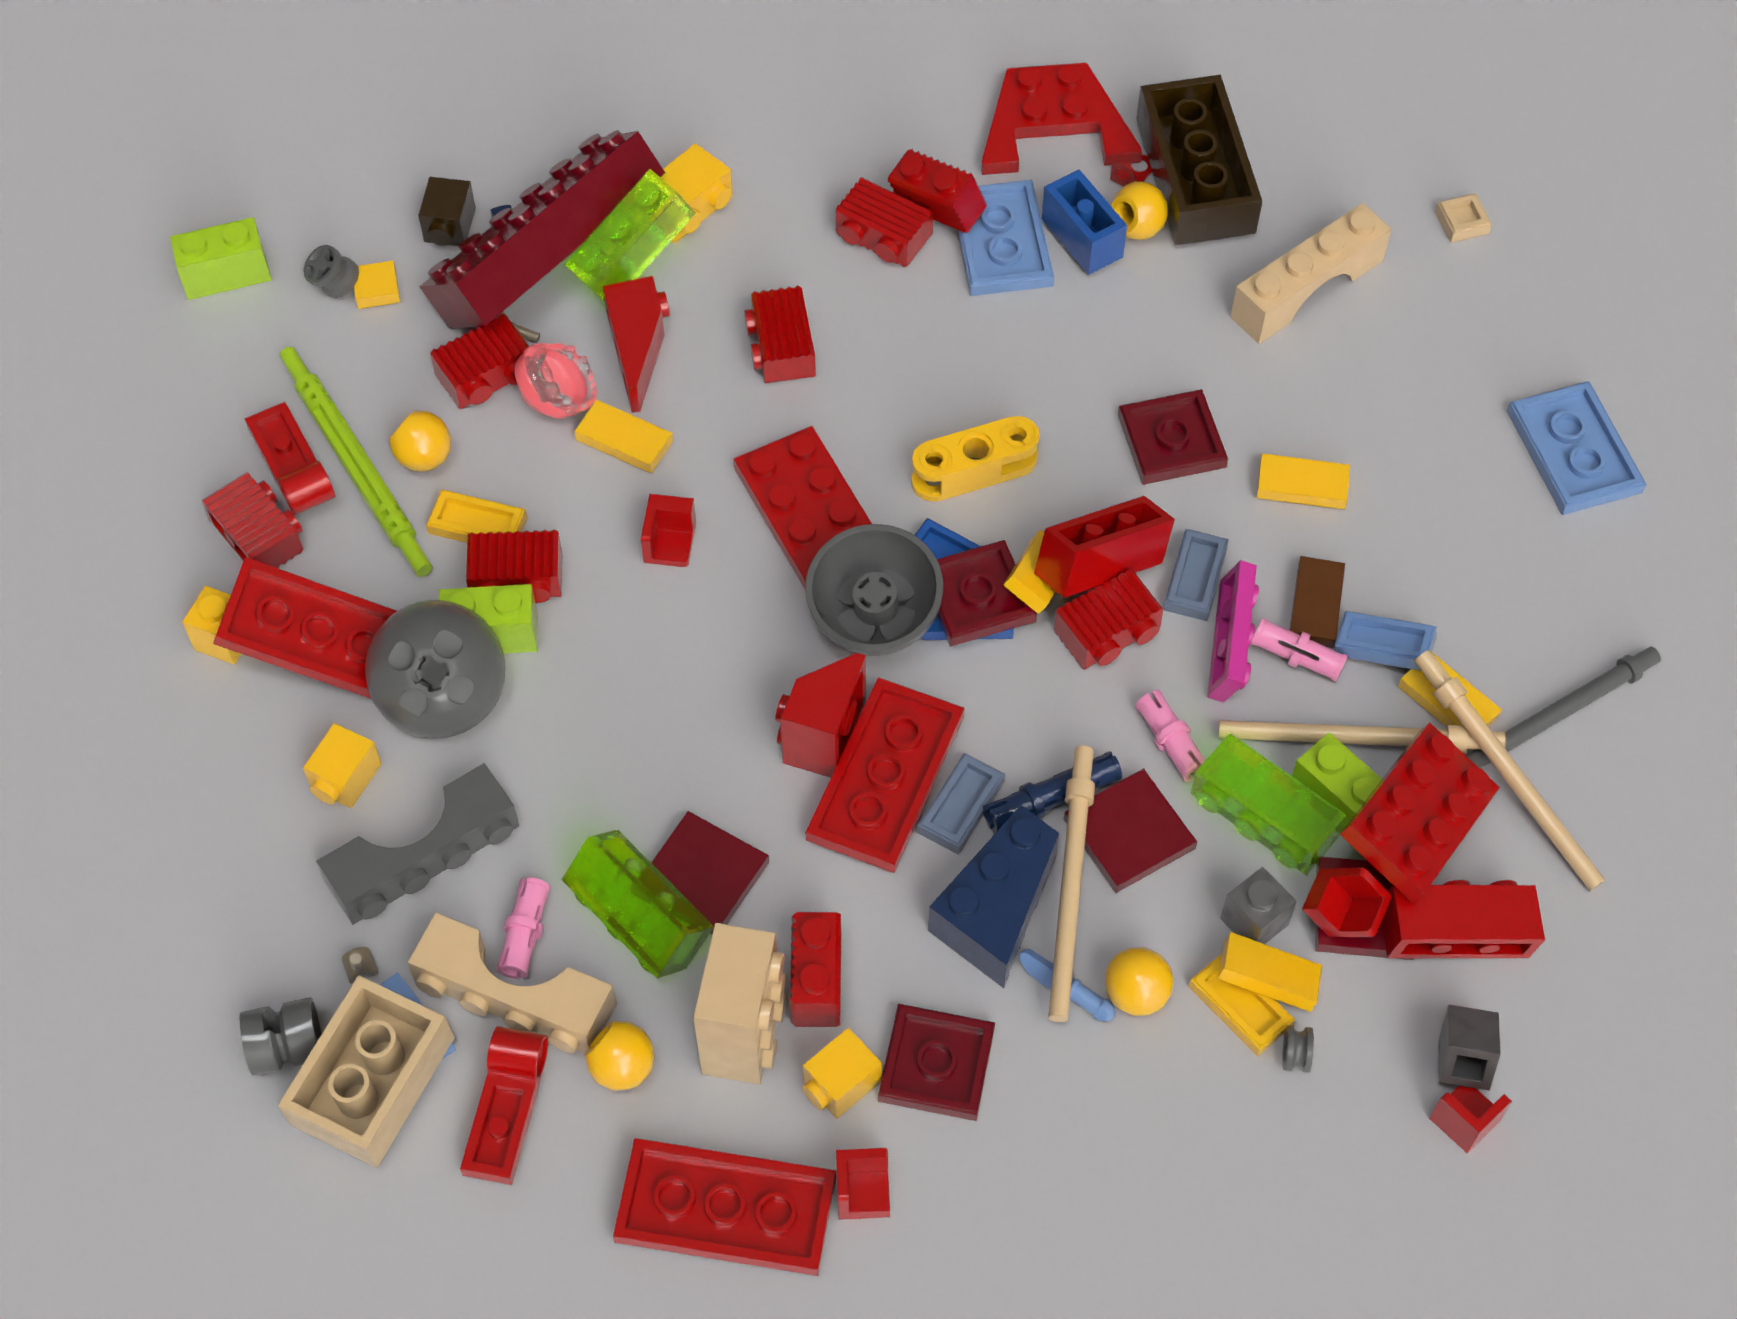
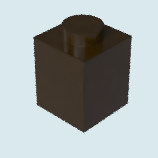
M429 176L418 214L424 242L440 246H459L468 238L476 210L471 181Z

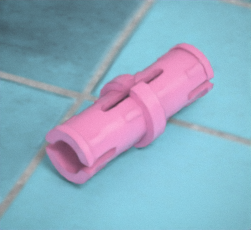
M1262 618L1251 642L1253 646H1259L1289 660L1287 665L1291 667L1303 666L1332 679L1334 682L1337 681L1348 657L1346 654L1338 653L1310 640L1311 635L1302 631V634L1299 635L1275 625L1265 618ZM1282 640L1293 646H1296L1297 648L1318 656L1319 659L1312 658L1306 654H1303L1300 651L1281 644L1279 641Z
M1160 690L1152 691L1154 700L1147 693L1138 700L1135 708L1141 713L1156 736V740H1154L1155 745L1160 751H1166L1180 772L1183 781H1192L1191 773L1194 774L1196 779L1209 769L1210 764L1204 759L1190 738L1189 732H1191V729L1185 721L1178 720Z
M527 877L526 880L521 878L514 909L511 916H508L505 920L503 927L506 932L505 942L496 970L506 977L514 979L522 977L524 979L528 976L533 948L535 947L536 940L542 937L544 927L541 924L548 893L550 892V885L541 879Z

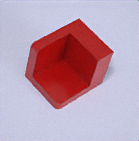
M649 494L641 533L644 563L687 567L689 565L696 528L694 498Z
M1365 868L1319 869L1302 910L1328 937H1373L1379 929L1393 896Z
M1458 1086L1451 1094L1446 1092L1438 1100L1429 1119L1468 1154L1501 1121L1512 1100L1503 1094L1493 1104L1477 1088Z
M888 1149L836 1150L839 1220L889 1218Z

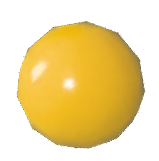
M1134 181L1125 185L1115 193L1111 203V207L1127 224L1126 238L1146 240L1153 237L1164 227L1168 216L1167 201L1163 193L1153 184Z
M415 410L408 415L389 439V445L392 455L401 466L411 471L427 472L436 469L445 462L451 449V436L447 425L440 417L429 411Z
M1147 947L1127 948L1118 953L1106 968L1105 985L1107 996L1114 1006L1131 1016L1151 1015L1163 1008L1172 995V968L1162 955Z
M611 1021L591 1042L584 1054L590 1075L596 1083L611 1091L628 1090L639 1086L651 1073L655 1060L652 1040L643 1028L629 1021Z

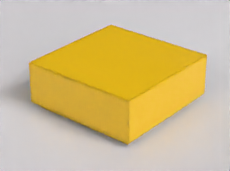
M394 260L358 266V279L354 285L358 309L400 303Z

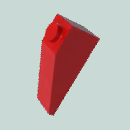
M653 276L602 286L606 314L632 413L641 411L665 335L663 318L670 317L665 291L657 293Z

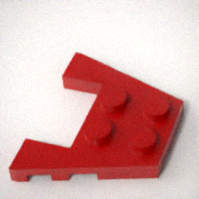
M1087 62L1007 68L983 153L981 172L982 175L1019 172L1016 139L1098 133L1104 166L1113 165L1115 162L1141 163L1142 149Z

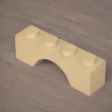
M1361 203L1238 284L1230 318L1258 344L1262 343L1289 325L1306 299L1326 281L1341 274H1345L1351 281H1354L1383 262L1392 229L1365 204Z
M439 913L434 914L407 962L415 985L424 993L436 998H441L445 994L459 1000V1004L473 1014L485 1016L488 1012L504 1019L503 1022L509 1028L547 1035L550 1044L567 1053H575L576 1050L585 1053L591 1042L607 1025L617 1005L613 985L570 967H567L553 979L533 986H517L498 979L485 966L486 950L480 930Z

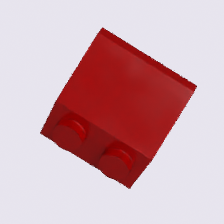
M855 653L799 677L794 683L790 696L786 694L781 696L776 710L775 721L781 723L777 734V744L782 745L783 764L831 778L866 703V655Z

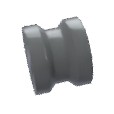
M321 245L314 249L308 256L303 270L304 277L308 282L317 287L321 286L322 290L333 298L343 297L348 294L354 287L359 274L357 264L348 257H341L339 251L330 245Z

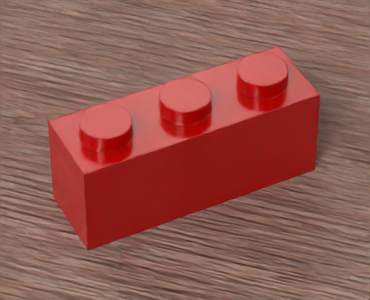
M1141 496L1047 527L1044 531L1034 574L1049 585L1053 591L1066 598L1098 585H1103L1106 581H1110L1113 577H1118L1128 569H1132L1137 573L1162 564L1175 518L1146 496Z
M1452 880L1442 885H1430L1425 894L1414 903L1394 885L1388 891L1393 897L1382 920L1387 958H1530L1545 941L1536 885H1517V882L1513 880H1500L1490 885H1471L1467 880Z

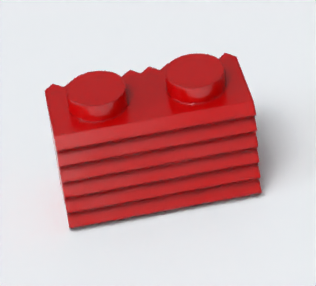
M913 148L905 152L888 176L887 182L891 183L890 187L893 188V192L934 211L933 220L964 233L971 230L987 207L986 200L972 172L967 174L965 170L960 171L959 167L953 168L952 164L947 166L946 162L940 163L939 159L934 160L932 156L928 158L926 154L921 155L919 151L914 152Z
M863 177L859 178L858 183H855L854 188H851L849 194H846L845 199H842L840 205H837L835 210L836 233L844 241L851 245L859 244L860 247L865 246L867 250L871 249L882 260L889 263H900L903 268L910 264L933 234L934 211Z
M797 285L794 288L787 287L783 289L780 287L778 290L771 289L768 292L762 290L760 293L756 291L751 293L752 309L744 310L747 335H756L757 343L750 344L754 370L762 369L764 383L815 377V352L802 287Z
M501 314L499 318H495L487 326L477 327L476 330L471 329L468 334L463 333L461 338L456 337L453 342L448 341L445 346L440 345L438 350L433 349L430 356L437 379L444 386L449 396L452 397L458 409H462L470 404L479 405L484 403L493 392L508 384L518 385L515 378V364L518 358L530 347L505 314Z
M249 472L244 473L201 500L209 521L242 560L247 557L279 568L280 564H286L288 559H293L296 554H301L303 551L298 534L303 532V529L297 518L289 509L281 512L275 505L278 503V500L270 486L264 480L257 484Z
M544 529L541 532L537 530L529 532L526 530L523 533L520 531L514 533L510 531L505 533L500 531L497 533L488 532L487 534L483 532L478 534L469 533L466 564L467 588L532 584L535 603L545 602L550 597H561L563 555L559 531L553 529L549 532Z
M1128 569L1118 577H1113L1103 585H1098L1094 590L1091 589L1087 594H1082L1072 602H1067L1064 606H1060L1056 610L1054 631L1059 636L1061 642H1064L1065 647L1070 650L1071 655L1075 657L1076 662L1080 663L1081 668L1085 670L1096 663L1099 666L1111 663L1120 655L1123 648L1134 642L1138 645H1143L1152 640L1160 630L1164 609L1132 569Z
M796 912L791 916V980L789 999L791 1023L795 1027L840 1026L841 914L837 912Z

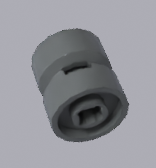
M312 997L285 1002L282 1004L279 1012H275L270 1006L240 1012L239 1021L242 1045L251 1075L281 1070L284 1062L287 1060L294 1066L303 1065L322 1035L318 1013Z

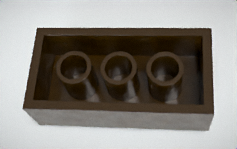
M1221 74L1140 86L1136 120L1156 186L1161 190L1167 201V221L1174 244L1181 245L1256 234L1263 201Z

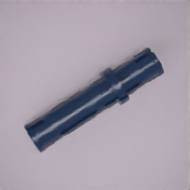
M1111 751L1093 759L1091 781L1095 783V789L1122 779L1121 766ZM1073 767L1036 784L1027 782L1020 785L1019 791L984 805L983 813L989 828L993 829V833H996L1021 805L1038 818H1043L1046 811L1066 803V783L1069 779H1072Z

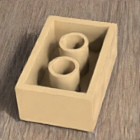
M715 923L693 1017L702 1075L761 1085L764 1068H773L778 1042L777 1039H774L776 1022H783L787 1004V993H784L786 974L782 973L785 954L777 952L776 933Z
M358 975L279 1102V1109L291 1126L378 1168L455 1038L446 1017Z

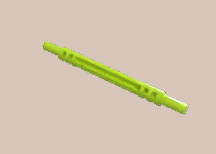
M294 347L284 348L280 352L279 357L295 381V391L394 547L400 548L418 577L428 575L433 567L415 540V529L379 475L316 374L309 372Z

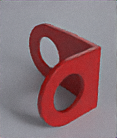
M1143 154L1141 156V160L1146 162L1148 166L1144 171L1134 170L1131 166L1132 163L1115 162L1111 166L1110 180L1123 187L1134 181L1144 182L1152 173L1148 156Z

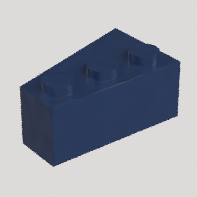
M1022 805L929 906L928 931L1003 989L1008 980L1018 949H1020L1033 911L1037 907L1056 859L1059 832Z

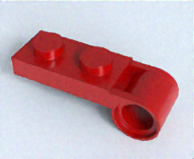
M286 402L245 418L247 428L294 515L336 498L326 471L321 462L316 460Z
M497 1026L494 1029L487 1054L488 1073L460 1166L462 1176L512 1185L547 1058V1035Z

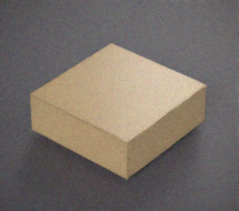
M1476 193L1437 202L1435 213L1450 243L1490 233L1492 223Z

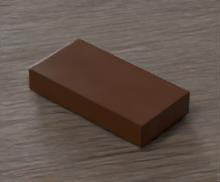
M1300 556L1290 631L1299 635L1302 634V631L1311 635L1310 640L1326 647H1334L1345 563Z

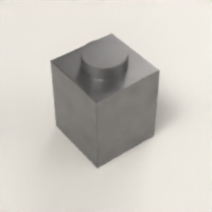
M1262 866L1226 895L1220 919L1233 933L1266 944L1289 925L1297 901Z
M1448 1004L1438 1040L1439 1082L1490 1091L1501 1055L1498 1012Z

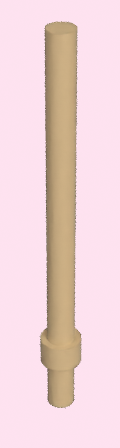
M1430 650L1418 656L1414 661L1436 689L1433 693L1444 709L1450 707L1588 890L1591 891L1605 881L1602 874L1465 697L1468 691L1458 678H1451Z
M1219 720V739L1317 743L1330 732L1342 744L1408 746L1422 728ZM1447 725L1446 729H1438L1464 754H1466L1467 749H1481L1463 725ZM1492 731L1505 748V732Z
M1085 745L1075 747L1072 779H1069L1066 783L1065 802L1069 804L1048 1013V1019L1054 1022L1068 1021L1088 807L1094 803L1095 783L1091 781L1094 749Z

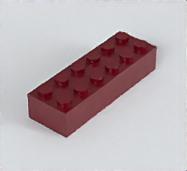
M616 130L604 137H601L599 134L589 137L579 145L578 148L581 152L572 160L570 158L564 159L550 169L551 177L542 185L541 183H536L523 191L519 196L521 202L512 210L511 208H506L493 216L489 221L491 227L482 235L476 233L459 245L461 252L451 261L449 258L444 259L428 271L430 278L419 287L448 328L487 326L665 174L662 166L639 131L621 134L619 130Z

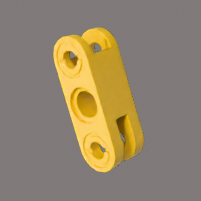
M1012 416L926 441L918 445L912 455V489L923 500L935 502L1023 477L1031 473L1037 464L1040 440L1039 428L1027 417ZM926 481H930V482H938V481H940V484H938V485H936V486H932V485L927 484Z

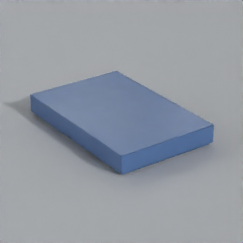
M1032 180L980 185L979 188L987 203L986 209L969 232L964 233L957 230L970 296L1053 287L1054 274Z
M1590 381L1509 403L1507 413L1561 515L1643 493L1647 484Z

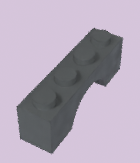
M485 763L443 787L445 803L442 816L436 827L423 839L407 846L388 848L374 845L358 836L316 861L324 882L352 925L362 919L367 920L378 916L386 909L389 903L404 894H414L420 891L429 883L431 878L447 869H456L470 859L472 854L489 844L501 843L512 834L514 829L519 827L514 804Z

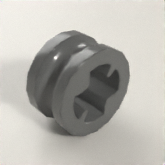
M1286 1025L1282 1051L1283 1069L1291 1071L1293 1066H1300L1303 1072H1310L1314 1050L1313 1028L1305 1027L1303 1031L1298 1032L1294 1029L1293 1025Z

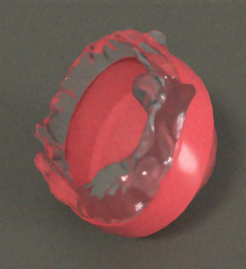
M560 343L533 344L524 351L515 364V378L522 400L540 414L558 419L567 418L585 411L597 399L596 381L593 379L591 366L588 363L587 357L579 356L573 345Z

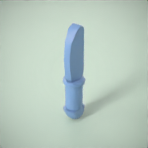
M1030 948L1024 949L1020 953V962L1026 972L1039 983L1051 989L1053 963ZM1072 977L1070 1000L1094 1015V1019L1104 1022L1111 1021L1116 1014L1113 1003L1108 998L1104 999L1082 985L1079 979L1074 980Z

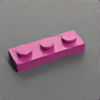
M1240 560L1220 580L1207 697L1223 703L1238 689L1245 687L1251 673V664L1247 662L1248 647L1255 633V625L1251 623L1252 608L1258 598L1259 586L1255 584L1257 565Z

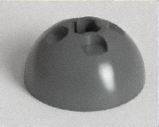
M861 525L837 534L817 552L806 577V600L815 623L832 642L853 653L869 656L887 655L909 647L919 640L931 627L942 602L943 577L933 552L921 539L912 533L890 525Z
M443 600L416 602L392 614L375 633L369 645L365 661L367 688L379 712L398 729L422 738L439 739L453 737L478 725L495 707L505 681L504 653L493 629L481 616L471 609ZM424 656L426 661L422 664L421 669H419L421 663L424 661V659L422 658ZM423 678L426 682L432 683V684H433L432 688H431V685L425 683V682H424L423 680H421V679Z

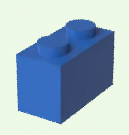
M1080 169L1044 186L1041 219L1088 275L1123 258L1127 224Z

